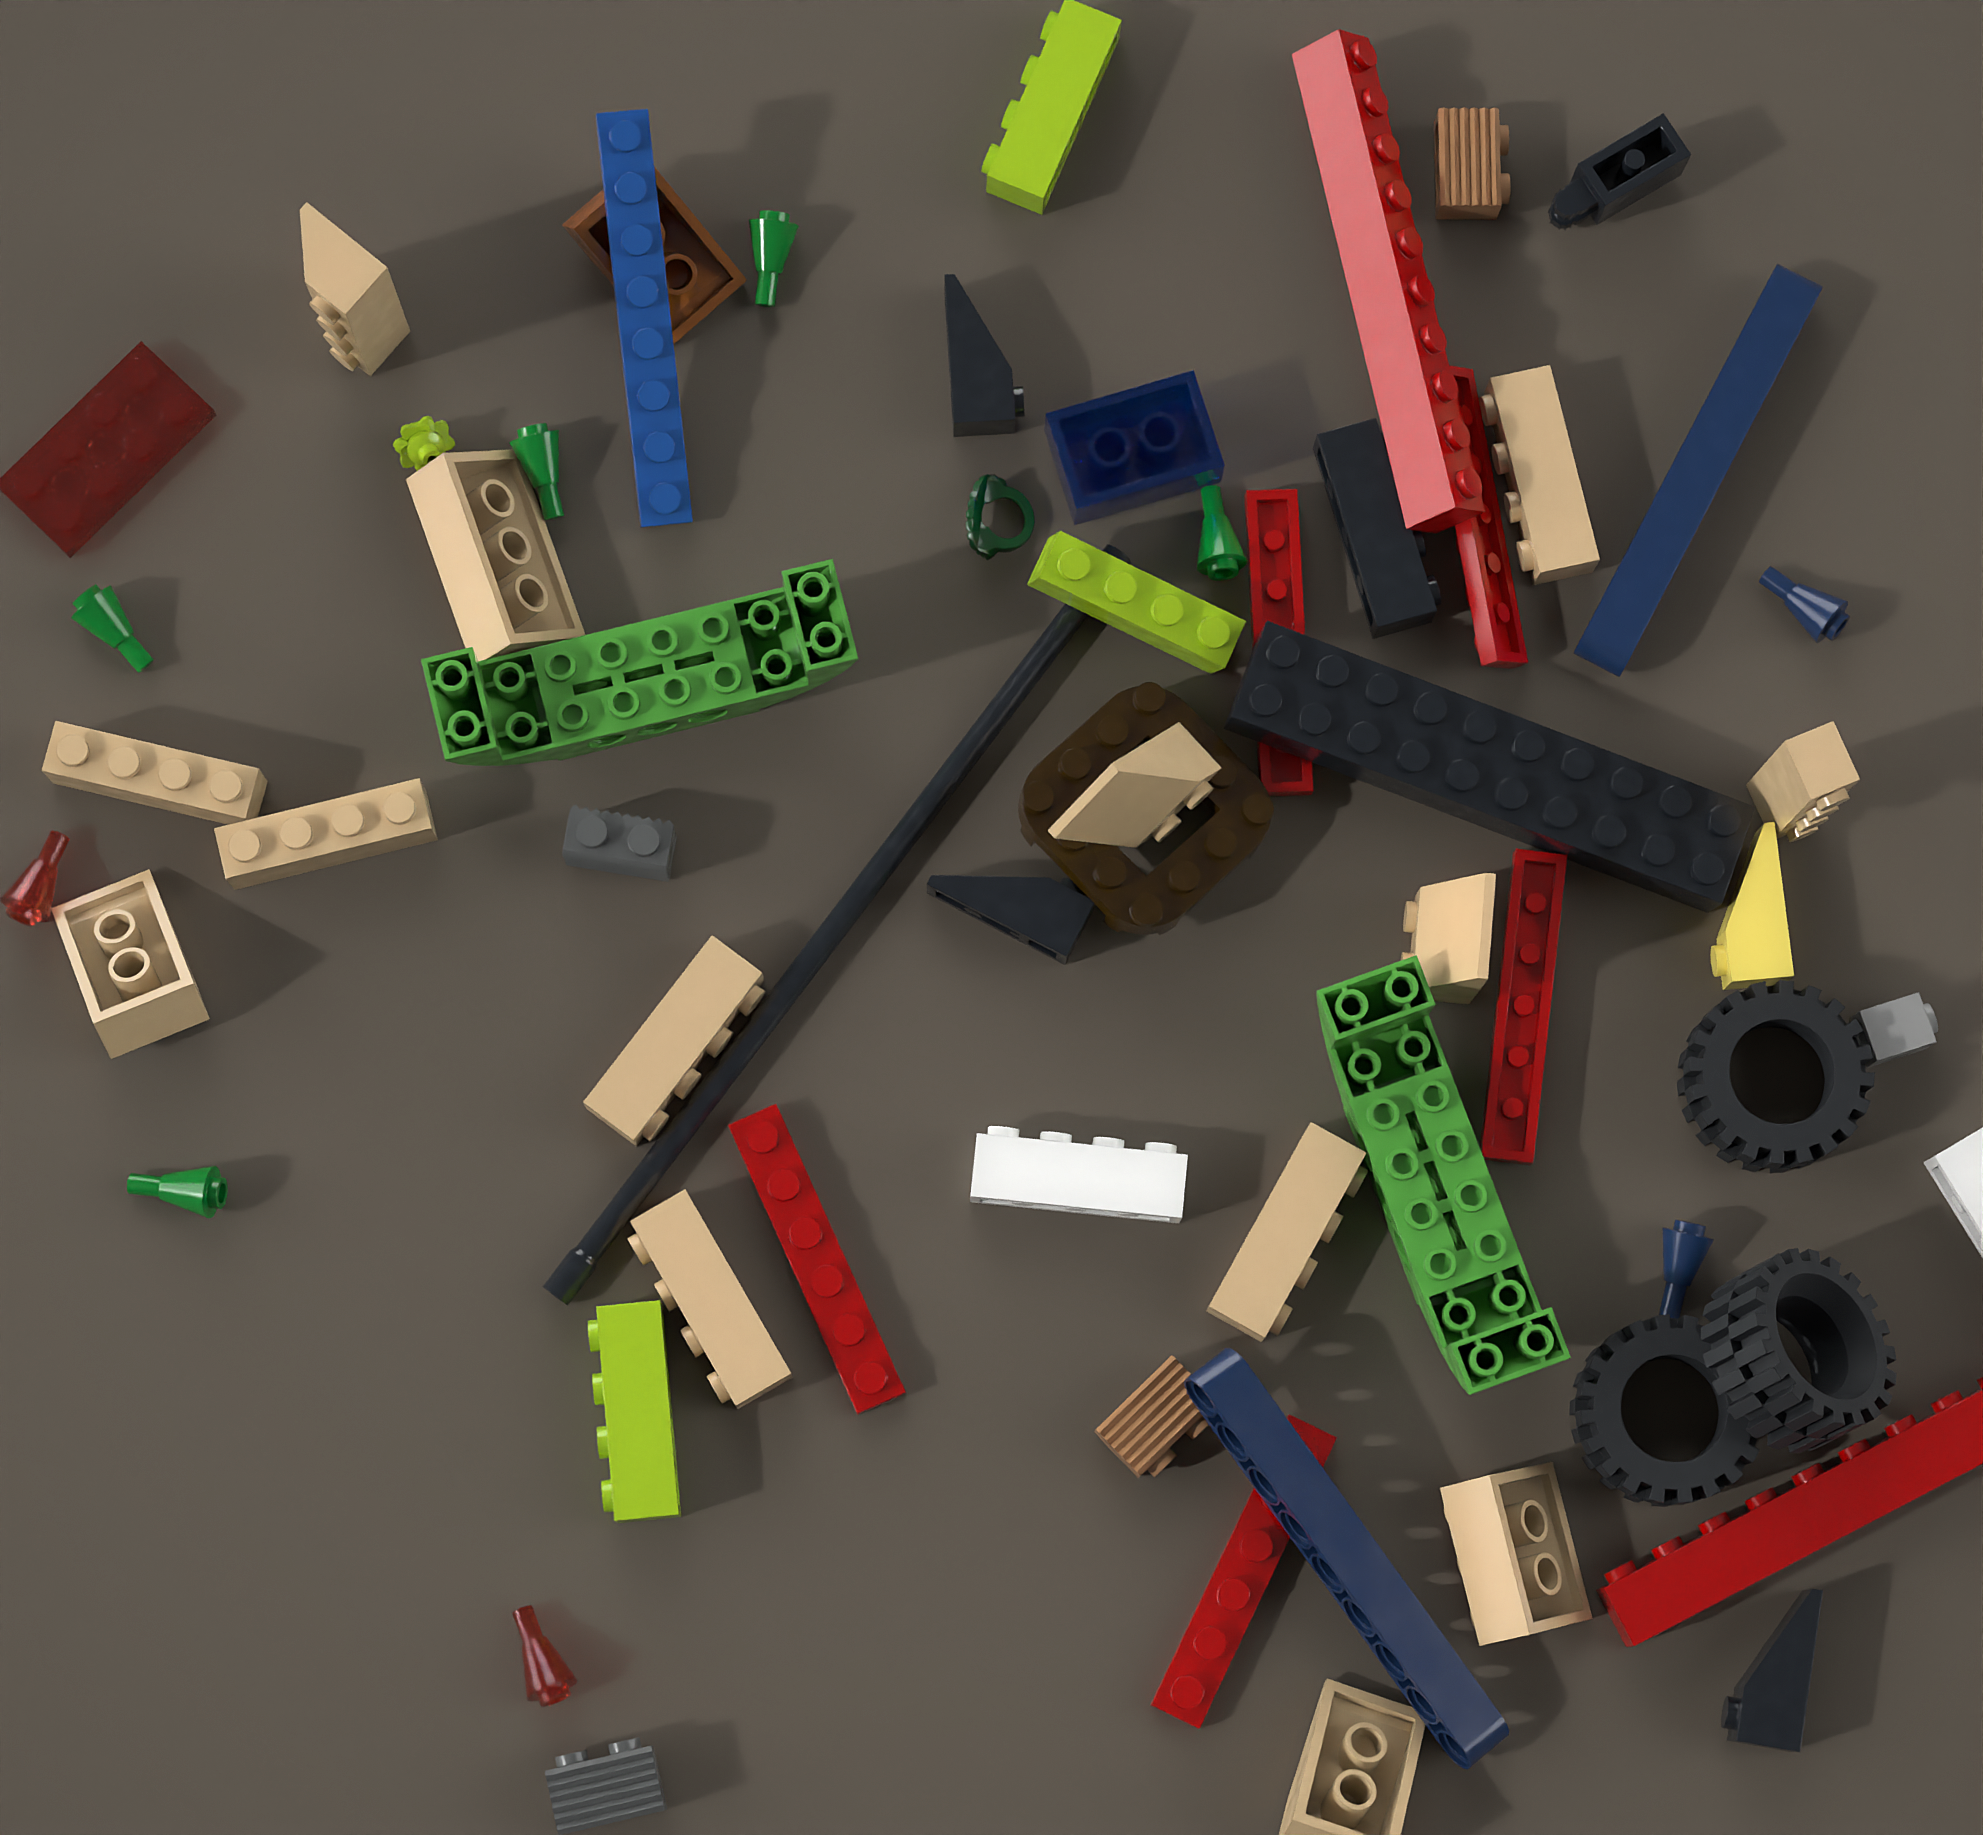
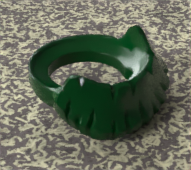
M995 474L981 476L979 481L974 483L973 491L969 496L970 500L968 501V510L966 511V518L968 520L965 527L968 531L966 535L970 547L978 555H981L986 560H990L998 552L1009 553L1023 546L1033 533L1035 516L1029 500L1020 491L1013 487H1008L1003 478L997 477ZM998 499H1009L1018 504L1025 518L1022 532L1013 538H1002L994 534L989 527L984 526L982 523L984 505Z

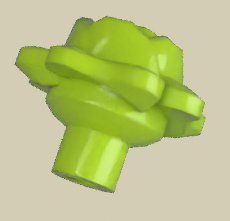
M424 416L418 422L401 427L400 433L402 437L394 441L393 447L400 454V463L403 468L414 466L418 471L442 453H447L446 451L453 449L455 441L449 435V426L446 421L440 420L434 423L432 417Z

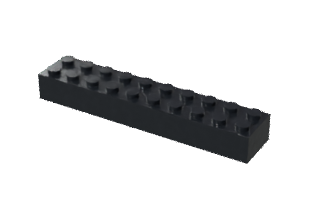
M1266 621L1258 634L1224 729L1309 760L1320 766L1549 853L1567 855V860L1709 913L1723 903L1756 808L1750 804L1270 621Z

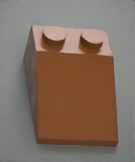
M654 166L673 343L675 344L743 285L747 279ZM601 190L563 223L562 226L595 266L614 285L604 191Z

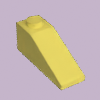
M1775 822L1764 823L1755 832L1718 933L1717 945L1711 946L1712 972L1715 977L1721 976L1723 990L1748 988L1751 984L1766 981V986H1772L1779 980L1789 981L1794 977Z

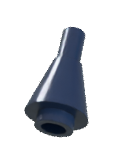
M1772 566L1763 573L1759 580L1761 585L1784 600L1785 606L1816 643H1820L1825 637L1833 641L1850 619V615L1845 613L1848 601L1801 583L1796 584Z
M1675 1219L1673 1229L1662 1227L1663 1271L1666 1285L1659 1315L1670 1314V1318H1680L1687 1286L1691 1285L1714 1241L1713 1238L1704 1236L1706 1226Z

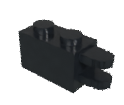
M1662 113L1578 163L1570 183L1563 190L1560 189L1559 193H1556L1548 210L1550 224L1552 223L1559 230H1566L1568 227L1571 228L1572 224L1577 225L1585 219L1592 217L1596 225L1681 176L1691 153L1665 114Z

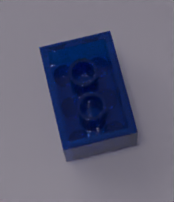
M1194 370L1048 412L1045 415L1044 432L1074 526L1205 486L1214 485L1222 480L1225 464Z

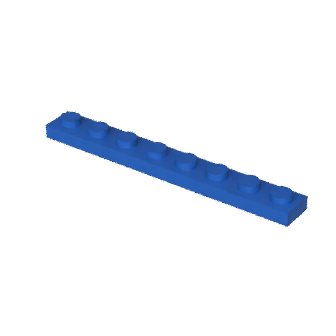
M648 109L596 113L597 137L640 528L692 523L693 518Z

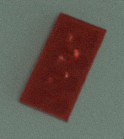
M141 341L0 478V492L71 558L216 416V413L212 407Z

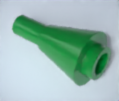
M761 210L759 212V219L748 220L755 269L758 272L755 305L775 307L778 275L782 273L799 225L789 222L790 214L785 212Z
M547 423L520 428L517 430L518 439L510 441L509 444L533 488L537 489L544 520L563 517L564 512L557 488V483H559V430L549 431Z
M1217 485L1205 486L1200 490L1204 519L1201 528L1197 571L1203 575H1208L1211 580H1229L1236 577L1239 570L1244 568L1248 561L1232 525L1224 513L1221 487Z
M95 584L72 603L77 611L72 615L71 619L113 649L117 648L138 673L142 672L154 661L133 636L134 631L111 585L101 590Z
M217 1166L166 1173L162 1176L131 1173L127 1180V1192L135 1195L159 1197L165 1202L210 1219L215 1215L217 1209L224 1207L227 1200L228 1183L226 1178L221 1177Z

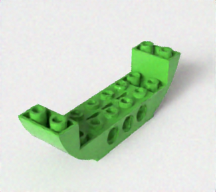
M833 559L781 571L783 587L482 661H478L473 647L421 659L445 761L473 766H503L555 759L561 761L760 712L759 709L795 697L833 679L858 660Z
M1417 955L1317 990V1004L1322 1032L1344 1106L1343 1110L1357 1147L1366 1152L1363 1163L1368 1170L1369 1179L1416 1303L1419 1304L1444 1359L1462 1388L1471 1395L1570 1359L1571 1356L1552 1307L1544 1310L1540 1307L1432 1025L1429 1013L1436 1004Z

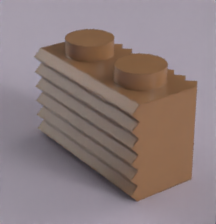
M1445 107L1439 108L1433 128L1435 218L1496 220L1502 206L1501 204H1509L1510 174L1501 173L1500 156H1507L1509 151V126L1500 125L1499 109L1495 107L1491 109L1485 107L1480 109L1475 107L1470 109L1465 107L1460 109L1455 107L1450 109Z
M1172 1355L1094 1431L1137 1478L1146 1470L1153 1477L1158 1475L1177 1456L1170 1447L1184 1433L1193 1440L1209 1425L1185 1389L1184 1381L1191 1374Z

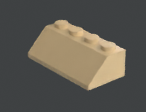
M306 202L300 209L305 283L312 297V301L309 304L319 314L316 321L326 331L323 337L332 346L329 351L334 358L350 371H354L358 366L371 376L410 332L390 273L383 263Z
M513 449L442 453L406 479L465 648L473 647L478 661L585 635L532 484Z

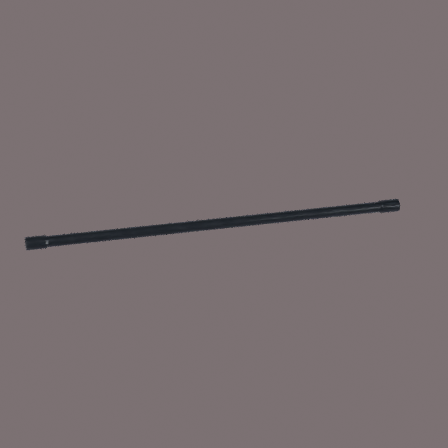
M1107 544L1102 550L1131 564V560L1122 551L1110 544ZM1064 604L582 1240L561 1261L542 1286L567 1306L570 1304L595 1271L598 1261L1076 633L1088 617V614Z

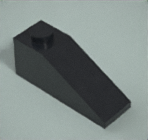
M944 274L953 437L1014 434L1015 417L1025 416L1023 386H1013L1012 368L956 275Z
M931 875L927 882V894L1063 965L1066 964L1095 906L1094 902L1071 879L1065 877L1059 883L1049 877Z
M1802 1590L1734 1687L1733 1697L1726 1696L1721 1715V1727L1728 1729L1727 1741L1787 1752L1801 1751L1823 1590Z

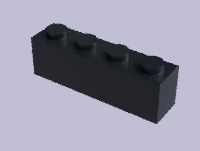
M1373 418L1317 434L1313 451L1372 639L1432 623L1437 612L1436 606L1441 605L1440 590L1434 575L1426 576L1421 557L1426 556V548L1421 531L1406 529L1384 435L1380 431L1377 419Z

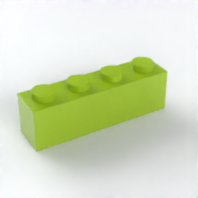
M1064 0L1059 13L1050 11L1040 35V39L1046 41L1039 57L1035 55L1030 56L1021 77L1020 83L1027 86L1020 102L1011 99L1005 111L1001 128L1007 131L1001 145L998 146L992 143L984 159L981 172L987 174V193L1038 214H1043L1120 39L1121 19L1074 0Z
M1062 531L1047 539L1027 583L1028 586L1210 674L1226 667L1246 623L1245 620Z
M660 1300L596 1306L597 1320H588V1337L590 1351H600L602 1373H593L592 1383L595 1405L605 1406L606 1426L597 1427L599 1458H609L611 1477L609 1480H601L604 1512H614V1521L617 1523L681 1517L663 1304Z

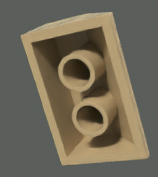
M1553 1462L1487 1475L1440 1488L1444 1503V1514L1449 1523L1457 1555V1566L1463 1579L1470 1607V1618L1476 1630L1479 1646L1593 1619Z

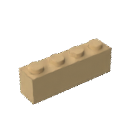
M1550 365L1491 377L1484 391L1485 395L1479 398L1483 422L1485 426H1493L1497 442L1491 448L1495 470L1498 475L1505 474L1509 492L1504 493L1506 514L1510 523L1517 522L1522 541L1516 542V551L1521 570L1523 572L1530 571L1533 585L1592 573L1600 561Z
M55 721L42 767V772L53 784L228 825L258 818L268 782L259 768Z
M1832 721L1784 741L1746 786L1763 824L1775 822L1777 839L1787 835L1789 842H1794L1818 831L1817 826L1828 821V815L1839 810L1838 805L1850 799L1847 792L1860 778L1835 723Z
M420 778L214 828L225 879L234 890L438 840L427 792Z
M712 935L583 1101L586 1109L636 1147L644 1137L652 1141L669 1119V1116L664 1111L676 1095L683 1100L699 1081L701 1074L696 1069L708 1054L714 1058L717 1057L733 1035V1032L728 1029L740 1012L748 1016L764 996L765 991L760 988L764 982L763 973Z
M1310 1122L1206 1312L1260 1342L1264 1340L1269 1331L1277 1336L1279 1335L1293 1309L1285 1304L1289 1293L1294 1285L1302 1290L1306 1286L1318 1264V1261L1310 1258L1312 1251L1319 1239L1326 1243L1330 1242L1343 1218V1215L1335 1211L1344 1193L1354 1197L1368 1172L1366 1168L1360 1166L1366 1155L1365 1151Z
M686 1189L630 1221L636 1234L627 1239L643 1266L651 1261L655 1264L663 1279L654 1283V1286L669 1312L679 1306L689 1324L680 1331L695 1357L706 1353L715 1369L714 1372L706 1377L722 1404L732 1399L737 1409L793 1378L788 1366Z

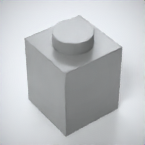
M1919 992L1861 1010L1849 1019L1851 1022L1856 1018L1863 1029L1856 1036L1859 1046L1870 1044L1873 1058L1865 1063L1866 1068L1925 1050L1937 1042L1934 1036L1938 1032L1935 1013L1929 1003L1923 1004Z

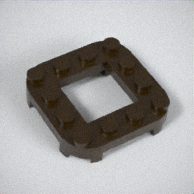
M1145 682L1139 686L1123 690L1112 697L1032 769L1020 793L1018 813L1022 825L1020 831L1030 846L1036 843L1106 915L1103 922L1118 933L1124 930L1140 935L1156 933L1161 935L1174 928L1187 912L1247 858H1251L1269 830L1274 814V805L1261 780L1180 697L1163 689L1157 683ZM1178 722L1182 724L1221 767L1208 781L1214 789L1203 800L1215 815L1147 876L1117 845L1056 839L1048 832L1051 826L1111 763Z

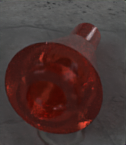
M50 831L38 858L30 863L0 898L3 905L7 907V916L14 921L27 926H35L37 921H49L58 874L57 866L70 840L66 835L58 831Z
M532 1605L515 1610L512 1615L523 1642L522 1657L527 1701H539L541 1707H547L571 1696L569 1688L577 1683V1678L549 1639L543 1636Z

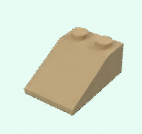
M1178 722L1111 763L1051 826L1048 832L1056 839L1134 848L1152 837L1159 843L1181 823L1176 814L1185 805L1191 810L1211 793L1214 788L1208 781L1221 767L1182 724Z
M150 869L51 908L91 1019L111 1059L210 1019Z
M1482 873L1423 886L1418 890L1414 901H1406L1403 932L1412 933L1410 953L1402 952L1401 960L1417 955L1434 1001L1470 1004L1488 980L1496 874Z
M1327 1678L1324 1682L1290 1789L1279 1835H1401L1425 1730V1723L1414 1708Z

